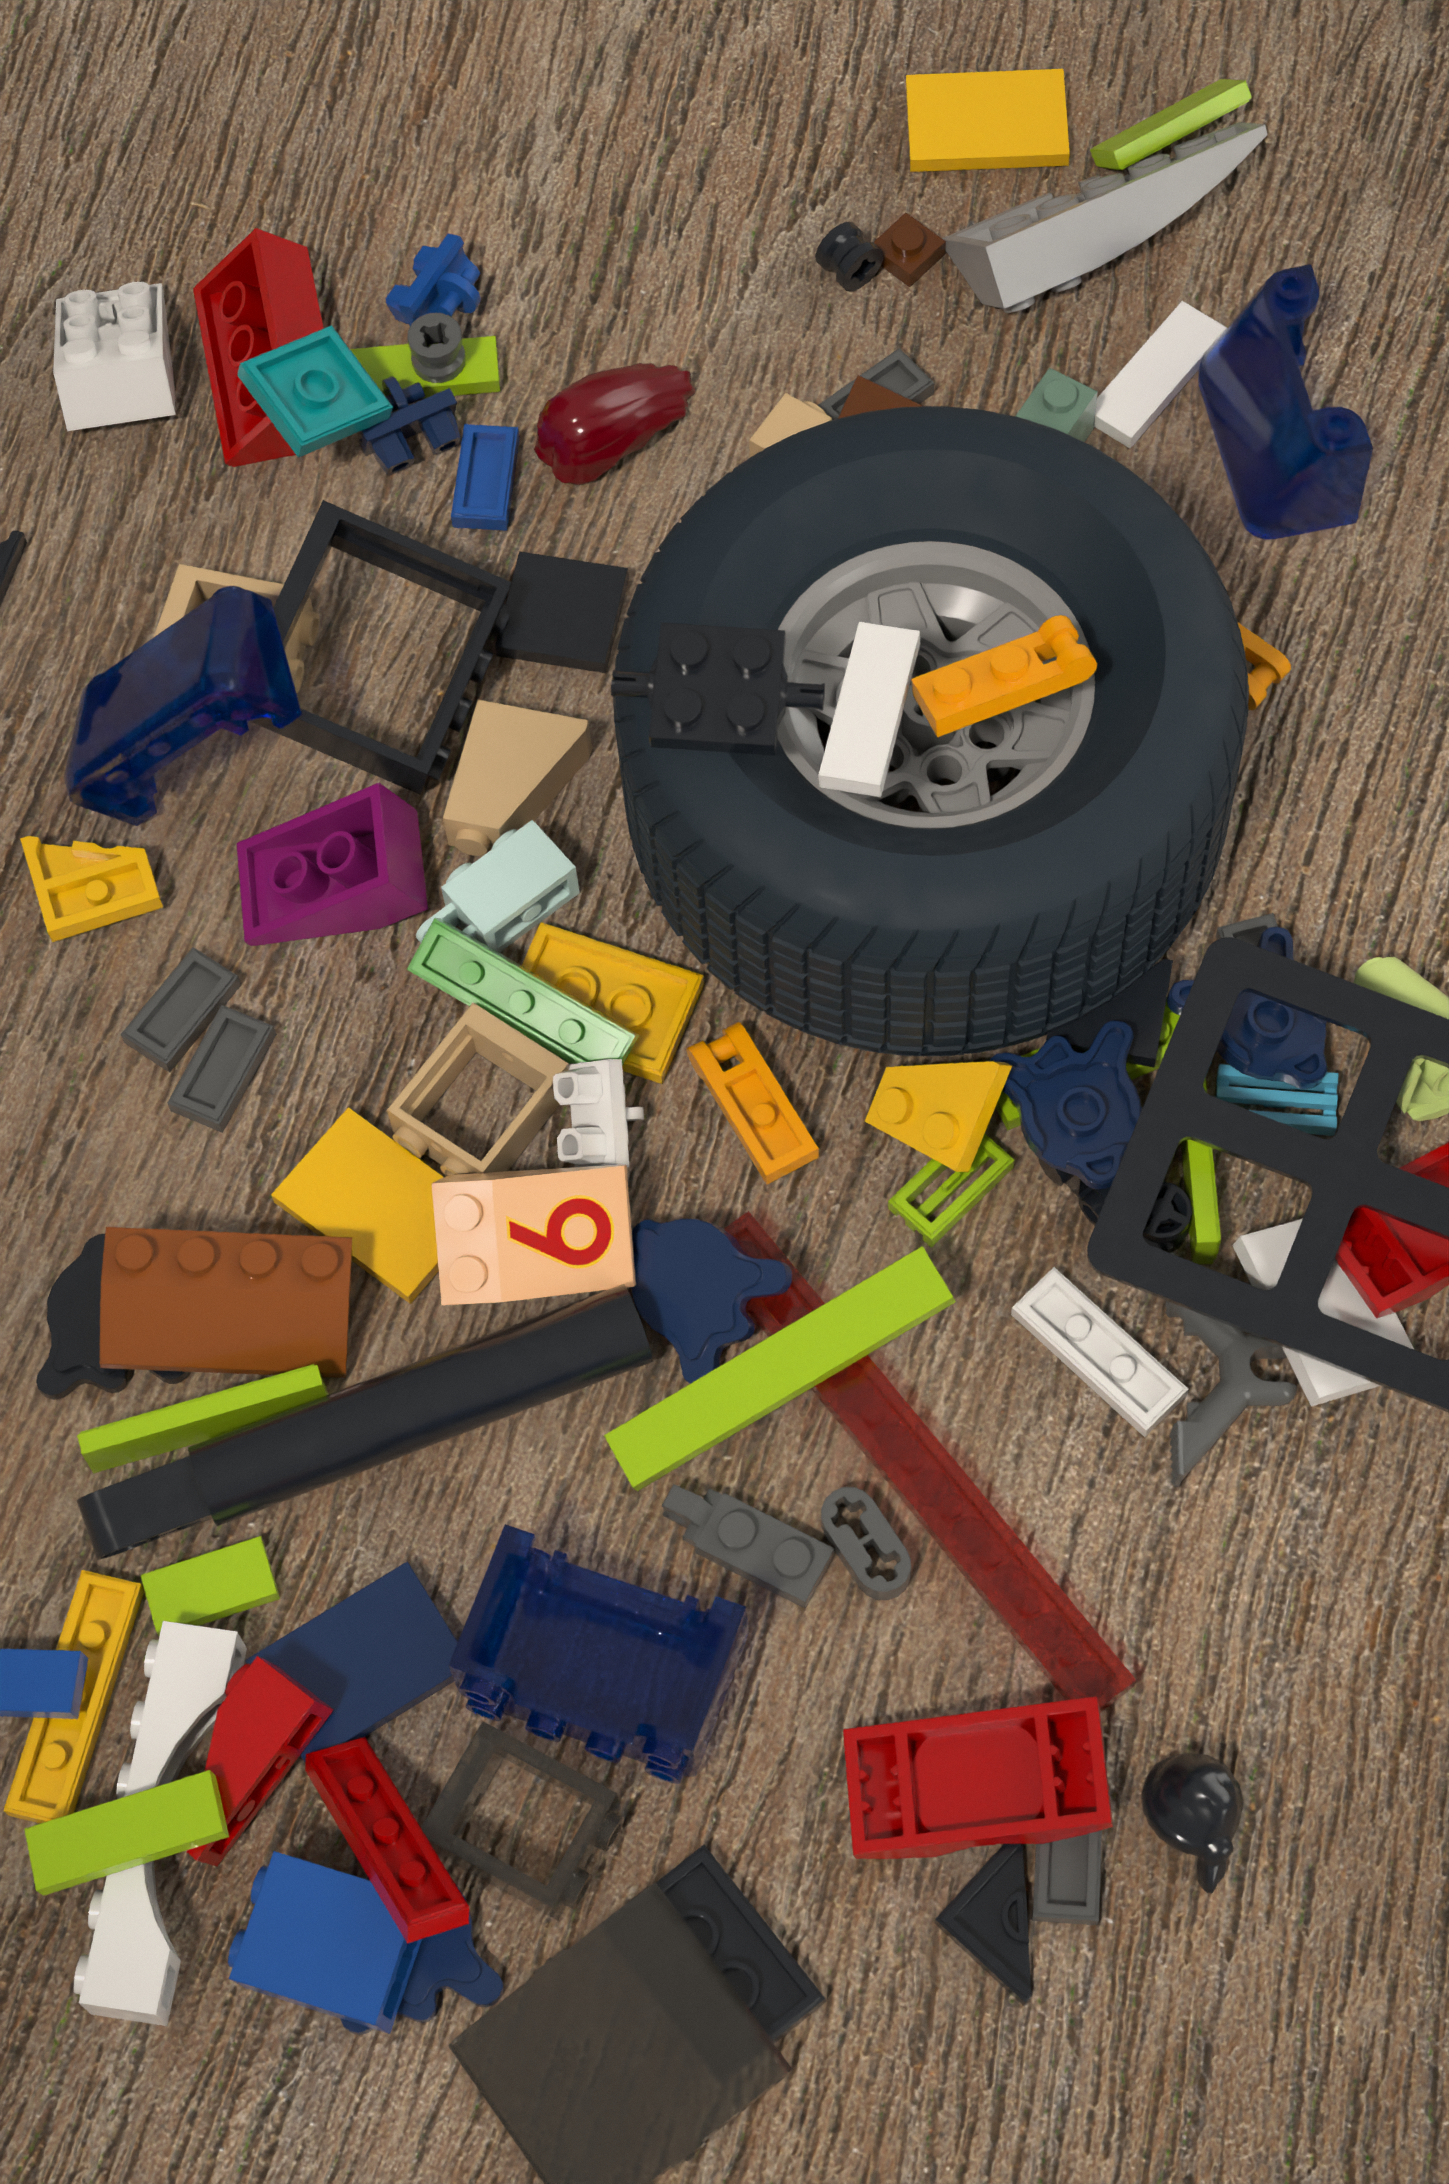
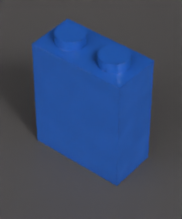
M273 1851L269 1865L262 1866L254 1879L251 1890V1902L255 1905L247 1928L240 1929L231 1944L228 1965L232 1967L229 1979L246 1989L390 2034L422 1939L407 1944L370 1880Z

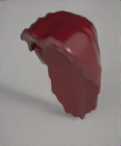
M637 363L631 366L596 372L583 377L557 393L545 404L538 418L537 441L534 451L542 462L552 467V473L555 478L562 483L582 485L595 481L603 473L614 467L620 459L643 448L656 432L667 428L671 422L683 419L686 416V408L689 405L687 400L695 394V388L691 384L690 371H682L675 365L656 367L652 363Z

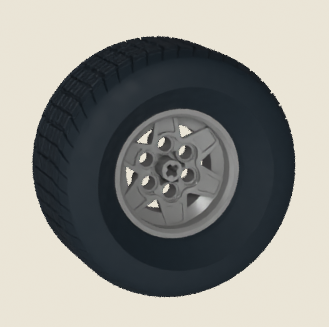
M948 406L900 407L876 410L825 422L793 434L765 448L735 467L732 472H728L705 492V496H701L680 518L682 520L681 523L677 522L658 547L660 552L654 553L640 579L642 583L637 585L626 614L629 617L624 620L617 648L619 652L616 655L615 670L650 673L651 666L658 655L661 622L785 630L784 667L788 676V682L825 683V700L823 711L820 709L786 707V713L778 726L775 755L650 747L649 732L652 712L648 698L613 697L615 732L624 805L630 839L633 844L632 847L640 871L644 874V881L657 906H662L661 913L678 937L683 936L682 943L702 965L706 963V969L728 989H734L736 995L760 1011H764L767 1015L804 1033L839 1045L901 1056L964 1055L997 1050L1037 1039L1090 1014L1134 984L1167 952L1198 909L1214 877L1225 844L1247 729L1249 685L1245 650L1240 628L1227 590L1213 562L1186 523L1152 487L1130 469L1099 449L1054 428L1020 417L980 409ZM1058 615L1070 618L1079 634L1077 643L1087 646L1097 662L1094 674L1080 684L940 737L936 736L916 702L911 684L889 764L898 769L894 772H887L882 796L876 797L819 787L818 774L825 751L819 737L818 726L819 724L832 725L859 622L920 631V647L912 678L1037 632L1046 620ZM1057 657L1043 661L1042 663L1044 665L1049 662L1055 661ZM986 741L996 744L997 747L981 749L975 746V744ZM1010 767L1021 770L1007 786L990 796L988 783L1001 779L1007 774ZM943 778H947L955 782V784L952 785H938L934 783L942 780ZM908 795H913L916 797L917 803L923 812L908 811L891 806L904 801Z

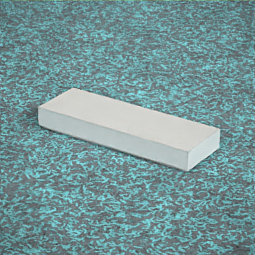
M1181 301L1098 396L1094 427L1130 449L1225 340L1227 327Z
M859 622L818 774L819 787L876 797L882 796L920 647V631Z
M1055 1267L1012 1307L1011 1315L1144 1437L1187 1397L1189 1389Z

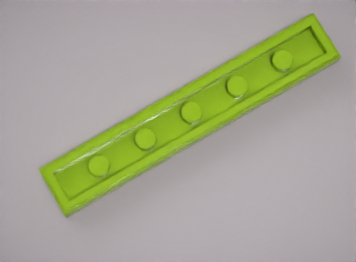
M921 1246L608 1432L604 1437L630 1484L636 1491H639L924 1322L956 1301L924 1247Z

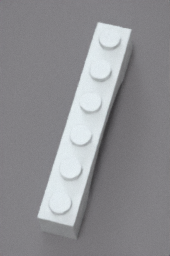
M163 1621L159 1640L152 1639L146 1651L144 1674L145 1677L150 1678L146 1700L137 1701L133 1710L130 1734L131 1738L137 1739L132 1763H124L121 1767L117 1782V1799L175 1781L186 1759L214 1727L218 1708L228 1696L225 1693L227 1684L236 1671L244 1665L247 1648L237 1631ZM154 1861L107 1875L104 1890L97 1889L94 1892L89 1908L88 1926L90 1929H95L90 1954H82L77 1963L74 1976V1993L80 1995L79 2004L91 2015L167 2026L181 1960L166 1933L156 1896Z

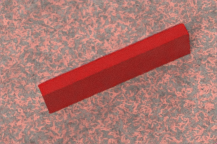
M362 1737L306 1754V1773L407 1944L469 1924V1905L367 1739Z

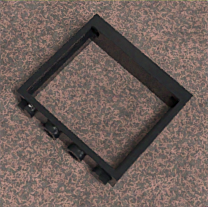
M323 500L236 687L230 713L420 795L427 778L431 777L439 781L452 750L442 745L449 728L460 732L473 701L463 696L470 680L481 684L494 654L484 649L490 634L501 637L513 611V607L504 604L512 582ZM331 547L481 612L417 758L265 693Z

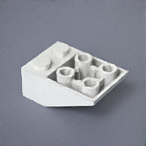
M131 282L121 286L118 290L95 293L92 290H78L68 294L65 298L56 299L53 374L67 431L175 415V385L162 283L148 285L145 282Z

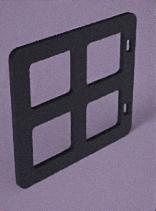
M1224 937L1214 941L1204 955L1089 1239L1087 1258L1091 1267L1103 1276L1449 1413V1359L1439 1360L1322 1313L1318 1307L1320 1294L1351 1215L1356 1209L1367 1208L1449 1240V1188L1386 1164L1379 1159L1377 1154L1378 1146L1410 1064L1416 1059L1423 1058L1449 1068V1019L1236 938ZM1242 993H1254L1361 1034L1368 1039L1370 1043L1369 1052L1334 1137L1330 1139L1316 1137L1213 1097L1205 1092L1203 1082L1236 1000ZM1182 1141H1196L1301 1182L1309 1187L1311 1199L1278 1283L1273 1289L1262 1290L1153 1247L1145 1242L1143 1231L1176 1149Z

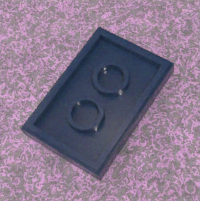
M408 1561L244 1660L246 1664H252L255 1658L259 1656L279 1666L334 1709L301 1753L304 1762L308 1753L367 1736L473 1670L470 1661Z

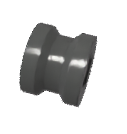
M428 313L416 319L408 330L407 338L415 373L423 380L431 383H444L453 380L462 372L466 360L465 349L462 345V331L458 322L451 316L443 313Z

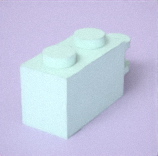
M531 820L519 830L512 829L505 832L496 840L488 853L473 864L465 863L459 866L450 874L446 884L441 886L445 907L420 926L416 933V938L421 943L434 918H440L454 927L458 925L464 933L500 953L580 893L576 866L541 828Z

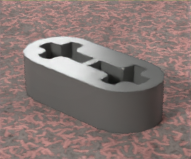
M843 1487L833 1491L826 1497L821 1507V1528L825 1538L831 1547L834 1548L835 1553L858 1587L868 1597L876 1600H890L898 1597L906 1590L911 1579V1559L907 1549L876 1503L865 1491L855 1487ZM845 1506L851 1513L859 1509L863 1511L860 1515V1528L865 1535L863 1538L858 1539L847 1524L841 1525L838 1528L835 1526L838 1522V1508ZM874 1548L884 1563L891 1562L892 1560L897 1562L894 1566V1580L887 1582L881 1575L872 1579L868 1576L872 1572V1560L867 1553L869 1549Z

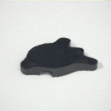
M105 1234L96 1235L85 1243L81 1255L60 1274L50 1291L47 1300V1322L51 1332V1349L48 1359L39 1371L36 1379L38 1389L46 1398L52 1400L64 1398L76 1387L84 1383L92 1384L109 1393H119L127 1385L129 1369L100 1368V1301ZM148 1370L168 1384L180 1383L190 1374V1372Z

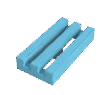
M1219 1064L1216 1080V1098L1226 1102L1258 1104L1269 1108L1285 1109L1286 1107L1322 1109L1323 1116L1249 1111L1309 1134L1334 1136L1337 1128L1336 1109L1339 1073L1326 1072L1323 1080L1316 1087L1299 1089L1286 1082L1256 1079L1242 1074L1230 1065ZM1229 1085H1231V1086H1244V1087H1257V1088H1270V1089H1283V1090H1296V1091H1309V1092H1322L1323 1094H1320V1093H1307V1092H1294V1091H1281V1090H1268V1089H1255V1088H1242V1087H1229Z

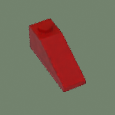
M259 1656L255 1658L252 1664H245L238 1669L227 1684L225 1693L228 1696L217 1711L205 1771L210 1770L216 1775L229 1837L187 1850V1853L196 1861L218 1867L334 1710L279 1666Z

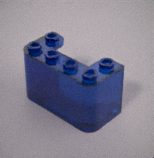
M505 1524L449 1663V1669L458 1691L468 1699L465 1707L474 1714L494 1721H501L503 1714L526 1722L525 1729L546 1740L560 1742L562 1735L586 1743L584 1749L588 1753L606 1761L620 1763L622 1756L646 1764L644 1770L648 1774L669 1783L680 1784L683 1776L695 1777L699 1771L749 1634L746 1606L716 1596L712 1608L701 1611L698 1598L687 1595L685 1601L682 1602L571 1564L566 1553L555 1550L552 1557L545 1551L532 1548L536 1539L535 1534Z

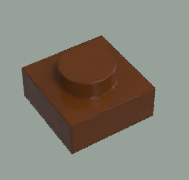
M904 213L874 241L884 254L881 267L908 287H911L945 255L946 251L945 240L907 213Z

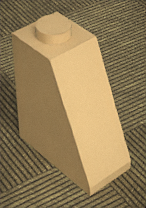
M477 700L443 816L448 845L455 846L461 852L469 855L482 856L492 849L496 840L505 832L512 829L519 830L531 820L535 821L590 758L592 742L589 720Z

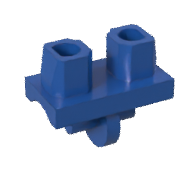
M447 234L439 247L422 246L414 258L413 270L417 275L415 281L411 286L395 285L386 297V304L395 320L411 326L416 319L428 313H443L452 317L456 310L463 313H472L476 310L481 302V297L474 284L481 273L477 266L465 255L463 250L464 242L461 236Z

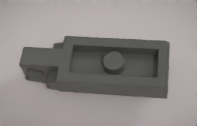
M673 1484L661 1506L664 1510V1517L687 1528L683 1535V1540L695 1547L696 1554L802 1608L807 1607L835 1555L833 1547L726 1493L722 1495L709 1489L703 1499L699 1495Z

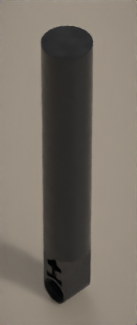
M625 1284L190 1446L188 1447L190 1456L79 1498L77 1504L97 1560L108 1558L210 1519L214 1520L216 1526H220L653 1362L651 1349L629 1291Z

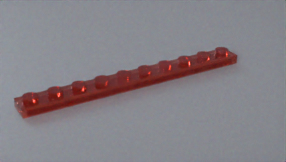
M749 1211L724 1228L725 1231L735 1237L742 1249L753 1258L782 1261L791 1268L792 1282L785 1293L776 1296L752 1298L746 1303V1310L768 1337L825 1304ZM868 1355L811 1388L1065 1700L1097 1696L1101 1713L1135 1687L1136 1679Z

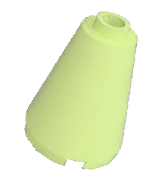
M1376 957L1365 962L1357 970L1353 983L1449 1019V997L1396 957ZM1423 1058L1414 1060L1410 1064L1396 1100L1398 1108L1404 1114L1408 1112L1411 1118L1416 1121L1435 1119L1448 1114L1449 1068Z

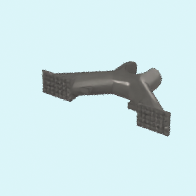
M1166 1301L1165 1307L1167 1309L1165 1314L1169 1318L1180 1317L1183 1320L1184 1336H1198L1219 1358L1220 1382L1201 1403L1187 1402V1419L1185 1421H1177L1173 1425L1171 1435L1169 1436L1172 1439L1169 1443L1172 1446L1170 1450L1172 1454L1170 1467L1172 1468L1171 1476L1173 1477L1171 1483L1175 1487H1179L1187 1474L1247 1406L1286 1405L1296 1396L1297 1385L1289 1382L1264 1381L1256 1377L1251 1371L1250 1363L1255 1360L1287 1358L1282 1346L1252 1334H1246L1242 1330Z

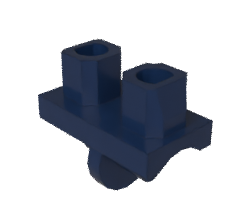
M394 376L382 380L385 397L393 406V413H391L389 419L360 431L362 438L359 439V444L365 456L374 455L388 476L414 464V456L405 439L423 432L433 455L443 453L459 445L460 434L455 419L457 401L450 388L412 405H408L425 397L419 382L401 389Z

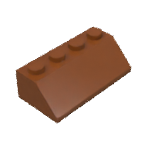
M106 1227L101 1275L100 1368L278 1375L314 1364L318 1365L322 1377L346 1378L352 1282V1237Z

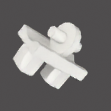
M606 1059L569 1064L568 1071L557 1073L553 1077L554 1099L558 1101L559 1105L571 1106L572 1128L561 1129L557 1137L558 1158L564 1162L574 1163L575 1167L623 1164L629 1167L627 1121L643 1120L644 1109L643 1107H626L622 1059Z

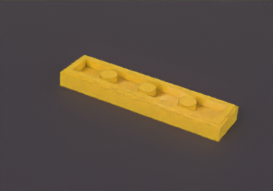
M85 1570L81 1571L56 1650L81 1651L89 1658L78 1719L33 1718L3 1810L8 1816L41 1824L74 1813L145 1591L142 1584Z

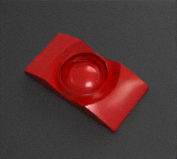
M1449 1142L1399 1169L1449 1188ZM1358 1208L1353 1211L1335 1260L1376 1319L1425 1301L1449 1285V1240L1367 1208Z
M1097 1696L843 1729L853 1855L856 1859L931 1858L971 1847L995 1844H1045L1113 1827L1100 1707Z

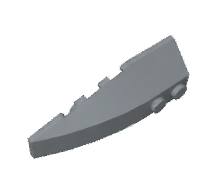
M1238 122L1176 145L1174 147L1176 157L1170 159L1169 154L1147 156L1128 166L1129 175L1112 174L1101 178L1099 175L1079 181L1078 185L1081 192L1078 194H1067L1053 198L1051 193L1036 197L942 238L946 241V252L982 304L1002 308L1006 313L1023 310L1035 303L1034 296L1049 289L1051 292H1060L1077 286L1082 282L1080 275L1104 265L1139 245L1185 213L1226 178L1268 135L1265 124Z

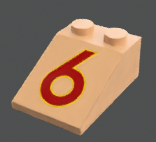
M626 1164L448 1175L431 1183L442 1305L507 1302L609 1290L625 1284L626 1288L636 1285Z

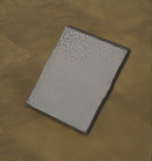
M657 1883L648 1886L568 1950L564 1948L555 1956L548 1958L544 1965L533 1972L534 1977L463 2031L448 2045L544 2184H652L669 2169H676L685 2161L691 2160L695 2153L707 2144L705 2141L758 2100L793 2070Z

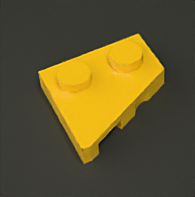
M34 836L20 838L47 932L52 942L163 908L144 848L125 846L102 848L96 843L73 841L72 847L42 844L40 838Z
M986 1061L886 1067L865 1122L956 1172H969L1012 1066L1005 1062Z

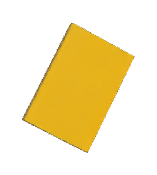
M1064 69L906 75L910 172L1069 166L1070 151Z
M540 922L521 966L639 1034L637 1041L622 1066V1070L663 1084L704 986V976Z
M348 1107L271 1194L274 1203L318 1236L352 1237V1261L409 1304L415 1300L439 1272L431 1183L444 1177Z

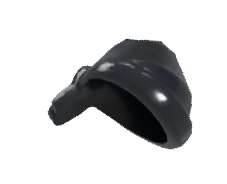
M1199 1753L1172 1755L1156 1763L1145 1778L1141 1793L1142 1810L1148 1824L1160 1839L1177 1850L1198 1856V1883L1205 1892L1213 1893L1217 1884L1224 1878L1227 1859L1234 1849L1232 1839L1240 1824L1243 1810L1240 1784L1226 1764L1209 1755Z

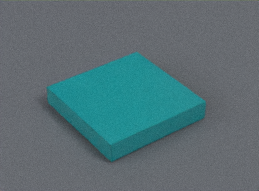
M332 325L244 361L239 365L237 376L298 458L389 419L393 409L391 403Z

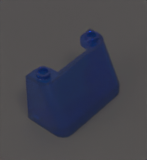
M1311 264L1284 269L1268 278L1204 354L1199 366V389L1241 521L1248 532L1255 537L1265 540L1280 539L1357 523L1373 452V446L1366 426L1361 417L1354 411L1343 407L1313 410L1299 366L1304 365L1306 349L1302 340L1305 320L1315 311L1320 296L1319 286Z
M238 586L221 588L211 598L104 673L98 674L91 679L82 689L64 772L68 796L72 803L138 826L157 813L153 795L158 790L153 774L221 728L241 736L249 731L247 721L258 718H272L273 726L283 729L302 716L271 599Z

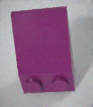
M376 783L236 843L244 942L250 946L381 929L428 909L418 812L381 783Z

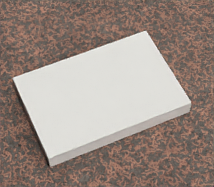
M1302 1219L1242 1235L1233 1244V1248L1252 1286L1262 1290H1270L1277 1285ZM1334 1259L1318 1300L1320 1311L1325 1315L1414 1349L1396 1312L1376 1319ZM1282 1347L1311 1407L1380 1386Z

